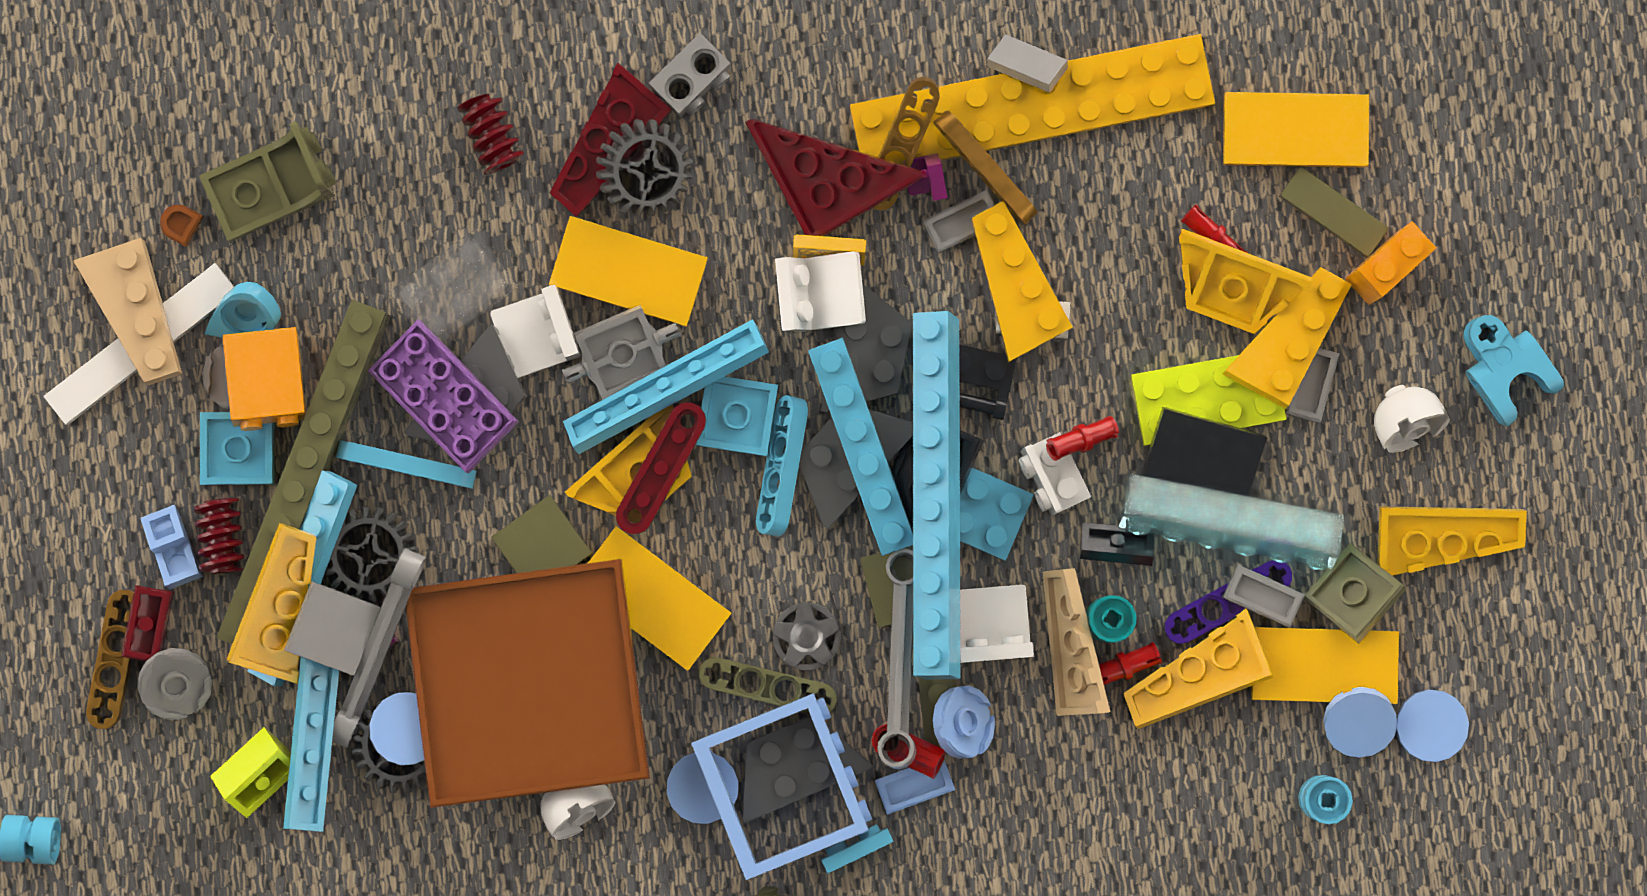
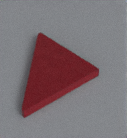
M750 119L745 122L805 235L826 236L927 177L924 171L756 119Z

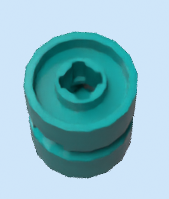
M1108 595L1100 597L1090 603L1086 609L1091 636L1097 641L1115 643L1125 640L1132 634L1136 626L1134 607L1127 599L1120 596Z

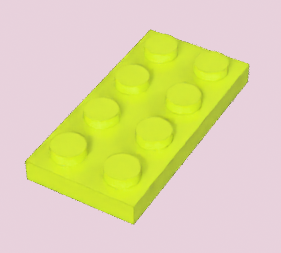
M1239 355L1130 375L1144 446L1151 444L1162 406L1238 428L1287 420L1285 409L1223 375V372Z

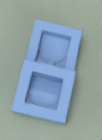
M175 505L140 518L150 550L156 556L162 579L167 589L171 590L203 577Z

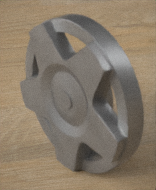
M804 602L790 606L781 613L774 625L773 643L775 650L786 664L796 669L813 670L824 666L835 656L840 645L841 633L836 618L828 609L816 603ZM813 609L822 612L828 619L817 620ZM796 610L794 622H783L791 612ZM835 633L834 645L830 651L826 644V639ZM779 638L789 644L786 655L781 649ZM806 656H811L817 661L814 664H800Z

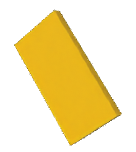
M1225 92L1223 165L1367 168L1369 166V95Z
M570 216L549 285L555 284L559 289L628 310L641 305L645 315L671 323L676 322L678 325L687 327L708 257Z
M615 526L588 563L622 559L631 629L689 671L732 613Z
M1255 627L1274 678L1251 686V700L1331 702L1335 696L1342 692L1345 694L1352 691V688L1365 687L1375 689L1384 694L1391 704H1398L1399 631L1370 630L1358 644L1342 630Z

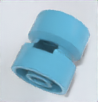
M1316 775L1306 780L1301 786L1298 795L1299 806L1303 813L1310 819L1324 824H1334L1345 819L1351 811L1353 803L1352 794L1347 784L1338 778L1326 775Z
M5 815L0 828V860L3 862L23 863L27 858H30L34 864L54 865L60 849L61 824L59 818L38 816L32 822L28 816Z

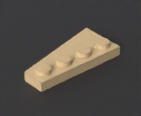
M138 238L73 260L144 383L151 385L181 375L180 363L145 241L142 238Z

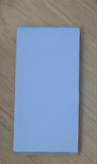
M945 760L934 779L906 768L875 780L887 815L955 790Z

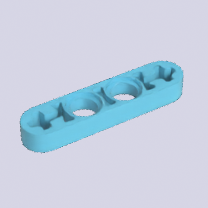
M785 395L779 399L775 408L756 516L757 529L765 535L782 536L789 524L808 416V406L802 398ZM786 444L785 452H784V454H783V448H784V445ZM780 479L779 487H778V489H777V483H778V480Z
M339 440L335 457L473 489L477 472L472 470L470 473H466L458 466Z

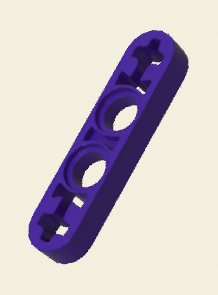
M1271 560L1252 569V571L1267 577L1270 575L1268 568L1273 566L1275 570L1282 569L1285 575L1280 578L1283 585L1289 587L1292 581L1293 574L1291 568L1281 560ZM1228 582L1171 613L1164 621L1163 630L1165 636L1170 641L1183 644L1236 617L1237 614L1246 608L1222 598L1229 584ZM1215 600L1221 605L1222 613L1217 620L1209 621L1203 616L1202 606L1206 601ZM1194 607L1196 617L1204 627L1198 630L1197 623H1194L1186 628L1187 635L1182 638L1180 634L1173 635L1171 633V628L1175 626L1173 620L1177 617L1180 621L1192 618L1193 616L1188 610Z

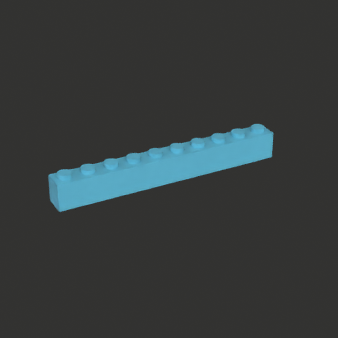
M949 311L913 313V676L924 680L961 679L959 319Z

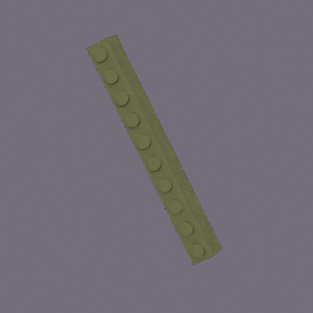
M353 299L351 300L216 637L217 639L233 644L279 523L297 529L301 528L321 471L330 470L337 452L339 440H342L368 370L371 367L391 317L386 312Z

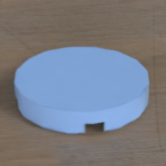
M969 685L949 688L941 694L935 705L933 715L934 733L940 746L948 755L958 759L972 758L982 754L988 749L994 736L995 719L994 715L990 716L988 708L991 704L979 689Z
M1365 687L1352 688V691L1345 694L1342 692L1335 696L1326 707L1323 718L1326 737L1334 749L1344 755L1359 758L1374 755L1385 749L1394 738L1398 725L1395 709L1387 696L1375 689Z
M1427 689L1414 693L1402 703L1397 714L1398 725L1396 734L1399 743L1408 754L1422 761L1438 762L1451 758L1461 750L1468 737L1469 721L1464 707L1455 697L1444 691Z
M413 692L395 693L384 699L374 710L369 724L370 739L376 751L387 761L399 765L417 764L424 761L417 696Z
M695 752L684 756L673 766L667 779V796L671 807L680 817L692 823L709 824L720 820L721 816ZM713 753L734 805L738 797L739 785L735 770L725 758Z

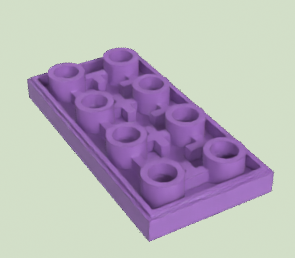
M419 319L368 370L466 473H470L519 423L510 411Z

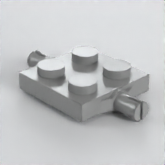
M641 305L574 332L581 349L582 362L562 371L568 384L588 375L596 384L603 400L665 367L661 344L681 337L676 322L655 331V328L647 321Z

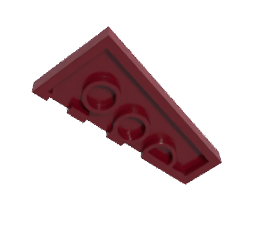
M618 62L588 122L583 127L573 151L570 152L549 192L553 198L576 218L601 192L600 186L608 180L596 177V172L605 169V166L598 164L596 159L597 157H607L608 152L602 150L601 145L602 143L610 146L613 145L614 141L610 139L609 133L613 131L621 137L623 135L621 125L624 123L628 124L633 131V123L636 119L642 120L645 126L649 119L657 121L659 127L672 112L669 106ZM643 140L630 146L622 157L629 158L637 152L638 145L642 144Z

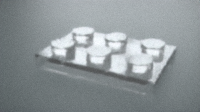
M475 228L388 292L412 325L418 319L421 320L444 342L519 287Z

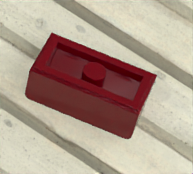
M135 585L121 657L147 661L157 652L163 651L174 595L173 591Z

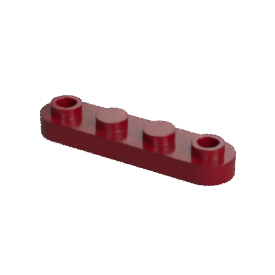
M686 402L677 405L672 410L617 508L616 521L623 531L629 534H641L652 524L705 429L706 416L698 405ZM685 415H692L695 418L693 427L685 428L682 426L681 420ZM636 509L641 512L642 518L638 523H631L629 521L628 514L631 510Z

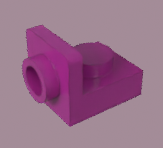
M938 153L914 158L911 168L924 171L927 177L908 187L909 194L913 196L931 192L933 201L948 198L942 164Z

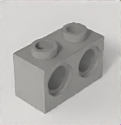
M699 33L649 82V86L680 119L686 113L691 117L704 105L705 100L702 97L711 88L718 91L730 79L731 76L727 72L731 70V63ZM702 58H710L716 63V66L711 73L701 74L695 69L697 62ZM677 83H684L689 86L690 93L684 99H675L670 95L671 88Z

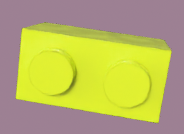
M263 727L210 777L224 800L248 818L288 781L291 753L278 738Z

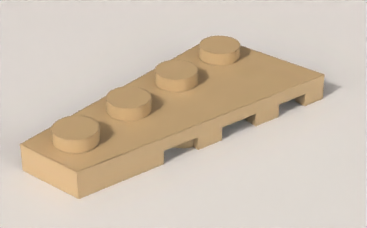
M1075 568L1044 571L1042 573L1057 716L1109 713L1110 708Z

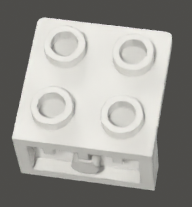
M852 251L811 258L785 257L775 259L782 331L805 332L866 322L860 255L858 252Z
M555 284L541 289L542 294L492 310L490 313L494 326L500 333L499 337L505 351L509 354L515 367L514 371L517 378L581 357L561 295Z
M1060 432L1034 445L1024 447L1021 450L1023 457L1018 460L1026 479L1033 477L1039 489L1034 492V496L1042 512L1049 510L1051 516L1091 497L1071 454L1057 461L1052 460L1048 455L1046 440L1060 436Z
M1025 585L960 590V663L1034 657L1033 642H1030Z

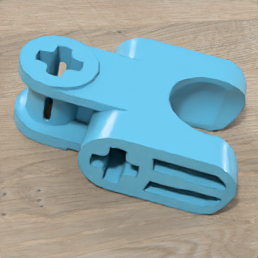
M1492 315L1478 317L1466 325L1463 332L1464 341L1478 363L1466 370L1465 373L1499 424L1508 427L1517 418V409L1509 396L1510 383L1517 375L1523 374L1533 378L1539 387L1547 393L1556 394L1563 389L1564 381L1539 343L1528 331H1523L1513 338L1503 322ZM1488 327L1491 331L1487 336L1488 340L1481 341L1478 335L1482 332L1481 329Z

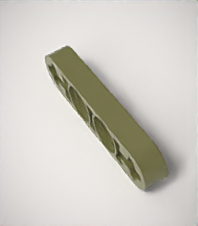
M712 657L705 660L699 669L701 683L711 690L777 706H783L798 700L801 696V683L810 685L806 691L809 693L817 694L819 688L826 690V696L831 698L830 705L826 704L829 712L834 709L837 702L835 690L826 683L740 662ZM714 663L721 664L720 670L722 672L731 674V666L738 667L739 670L734 678V689L726 688L729 680L718 679L716 684L710 683V677L705 675V669L712 668ZM748 671L757 673L761 679L759 689L752 693L744 691L740 686L741 676ZM789 680L795 685L796 694L791 700L782 701L776 696L775 687L779 681ZM808 708L802 710V712L810 713Z

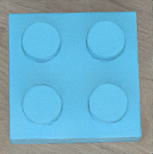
M725 376L707 385L704 388L701 406L706 416V426L696 446L767 457L778 385Z
M200 412V485L275 484V423L262 424L263 428L259 430L241 431L240 426H233L230 412Z
M972 468L960 494V542L1006 561L1034 494Z

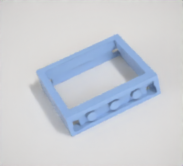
M814 693L691 743L746 880L869 831L866 822L871 821L872 817L865 800L858 802L852 788L859 786L851 765L843 767L839 754L845 752L838 732L832 734L829 732L825 720L830 719L831 715L824 698L817 700ZM808 708L854 823L756 862L711 747Z

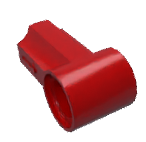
M887 724L881 725L873 733L872 745L877 753L878 743L881 737L887 733ZM909 733L916 746V756L907 767L934 779L944 762L945 750ZM899 740L896 749L887 751L889 758L895 762H901L906 759L909 754L908 745L904 741Z

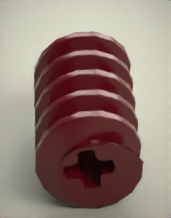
M489 94L473 97L457 107L460 113H467L462 119L464 126H473L467 133L469 138L479 139L474 143L473 149L475 152L483 153L478 159L480 165L489 166L484 171V175L503 170L515 164L524 155L523 150L512 151L511 149L519 141L518 137H506V134L514 128L513 125L501 124L500 122L508 115V112L495 110V107L503 102L502 98H491Z
M239 498L213 499L204 501V503L194 507V513L205 516L195 522L196 528L206 530V532L196 536L197 542L208 545L198 550V556L209 559V561L199 565L200 571L210 574L242 572L244 568L235 566L236 562L244 559V554L233 551L234 548L243 544V540L232 537V534L242 530V526L231 523V519L241 514L240 511L230 509L229 505L238 502Z

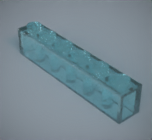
M1130 474L1125 486L1119 527L1126 528L1129 532L1137 535L1153 533L1162 535L1165 539L1173 542L1187 540L1197 542L1202 547L1209 549L1223 547L1233 549L1240 555L1252 556L1259 554L1269 556L1276 562L1305 563L1309 568L1323 570L1326 568L1332 569L1340 555L1344 515Z

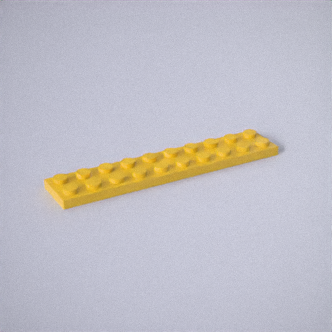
M1201 34L1068 60V69L1050 93L1006 74L939 86V102L915 158L937 153L940 161L961 157L933 123L946 110L950 111L963 124L985 151L1214 106L1216 103ZM929 89L914 91L913 93L917 95L915 108L913 109L910 105H907L905 110L916 111L925 117L927 112H921L920 108L925 99L931 100L933 98L929 94ZM905 93L850 104L858 150L860 152L876 157L879 156ZM906 118L900 122L898 128L902 135L912 137L918 133L920 126L915 119ZM891 151L886 155L885 160L903 165L905 157L899 151Z

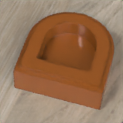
M180 204L172 205L162 213L160 227L168 238L187 248L204 216L187 206Z

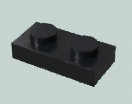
M1082 522L1080 559L1152 566L1154 559V529Z

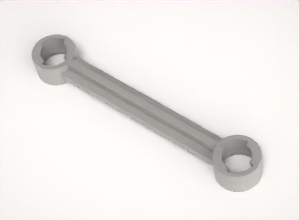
M407 548L404 549L391 577V585L342 708L334 720L332 742L347 749L353 741L351 739L352 735L357 733V723L363 718V711L399 621L426 561L425 556Z
M900 549L893 552L886 562V572L893 582L887 733L881 737L878 743V754L880 759L893 769H903L909 766L916 756L915 743L909 736L913 646V578L906 581L900 580L895 570L892 569L894 562L900 557L906 556L907 560L913 562V551L909 549ZM898 736V740H902L908 745L909 754L901 762L891 760L887 750H884L886 742L892 737Z

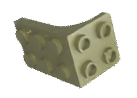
M297 121L290 123L291 131L280 139L199 175L228 242H233L335 196L331 186L337 184L328 164L325 165L323 159L319 160L317 153L322 152V149L314 132H311L308 126L303 128Z

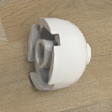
M1404 385L1396 386L1387 391L1385 394L1386 398L1379 404L1374 415V427L1384 450L1387 448L1390 453L1402 452L1419 445L1413 440L1428 432L1435 437L1450 421L1445 408L1434 393L1428 389L1415 386L1405 388Z
M606 785L546 792L541 800V815L552 837L554 836L556 840L566 839L583 831L579 826L591 820L596 814L598 821L605 817L614 807L615 800Z

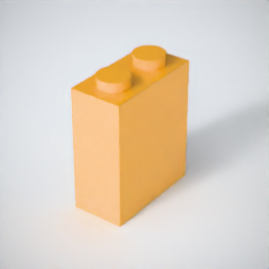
M1411 221L1390 237L1350 273L1345 280L1351 283L1352 288L1370 305L1387 294L1437 247Z
M296 327L223 335L230 416L233 426H240L241 431H254L262 429V424L277 422L278 427L298 425L299 420H303L306 415L299 337Z

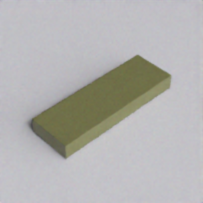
M1302 166L1298 168L1279 195L1281 199L1366 258L1370 256L1389 229V227Z

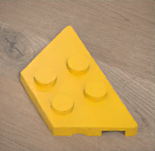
M1181 229L1179 243L1181 244L1182 271L1185 281L1186 309L1255 334L1267 324V321L1273 315L1279 314L1288 306L1292 299L1303 290L1306 291L1312 284V277Z
M673 404L651 415L567 489L565 494L568 497L616 516L618 506L674 409ZM688 460L665 500L692 478ZM636 509L631 510L628 514L629 521L633 523H638L642 518L641 512Z

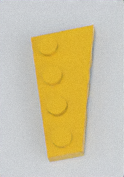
M1002 201L972 217L971 221L985 268L988 287L993 299L1009 363L1072 329V325L1005 202Z
M1322 267L1313 274L1311 286L1292 299L1288 306L1267 324L1223 372V375L1285 409L1290 405L1352 285Z
M1379 506L1377 565L1393 576L1406 572L1421 571L1424 568L1437 565L1452 564L1472 557H1483L1525 547L1527 511L1524 509Z
M279 523L227 657L229 663L298 684L299 656L284 649L304 601L308 585L311 583L316 536L314 534Z
M1247 608L1237 614V618L1224 627L1220 626L1208 634L1209 637L1198 645L1182 652L1179 658L1169 665L1159 668L1123 693L1137 729L1274 678Z

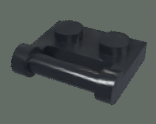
M959 345L960 382L998 390L997 400L960 393V408L993 414L994 419L1004 420L1017 358L1008 363L1006 354Z

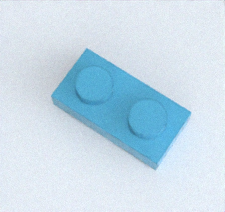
M875 824L868 828L869 831L858 835L860 840L848 846L844 840L826 848L827 856L821 858V861L827 873L894 842L887 827L879 829L878 825Z

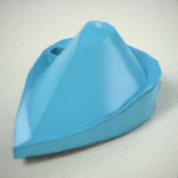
M240 283L224 295L210 318L205 335L223 338L225 334L273 330L278 325L281 317L279 305L274 297L258 283Z

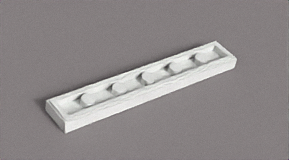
M216 263L163 303L173 342H176L212 314L224 295L234 287ZM116 339L45 394L44 398L65 425H69L136 373L137 369L120 340Z

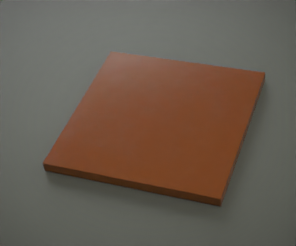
M622 559L414 587L406 604V615L430 808L650 779Z

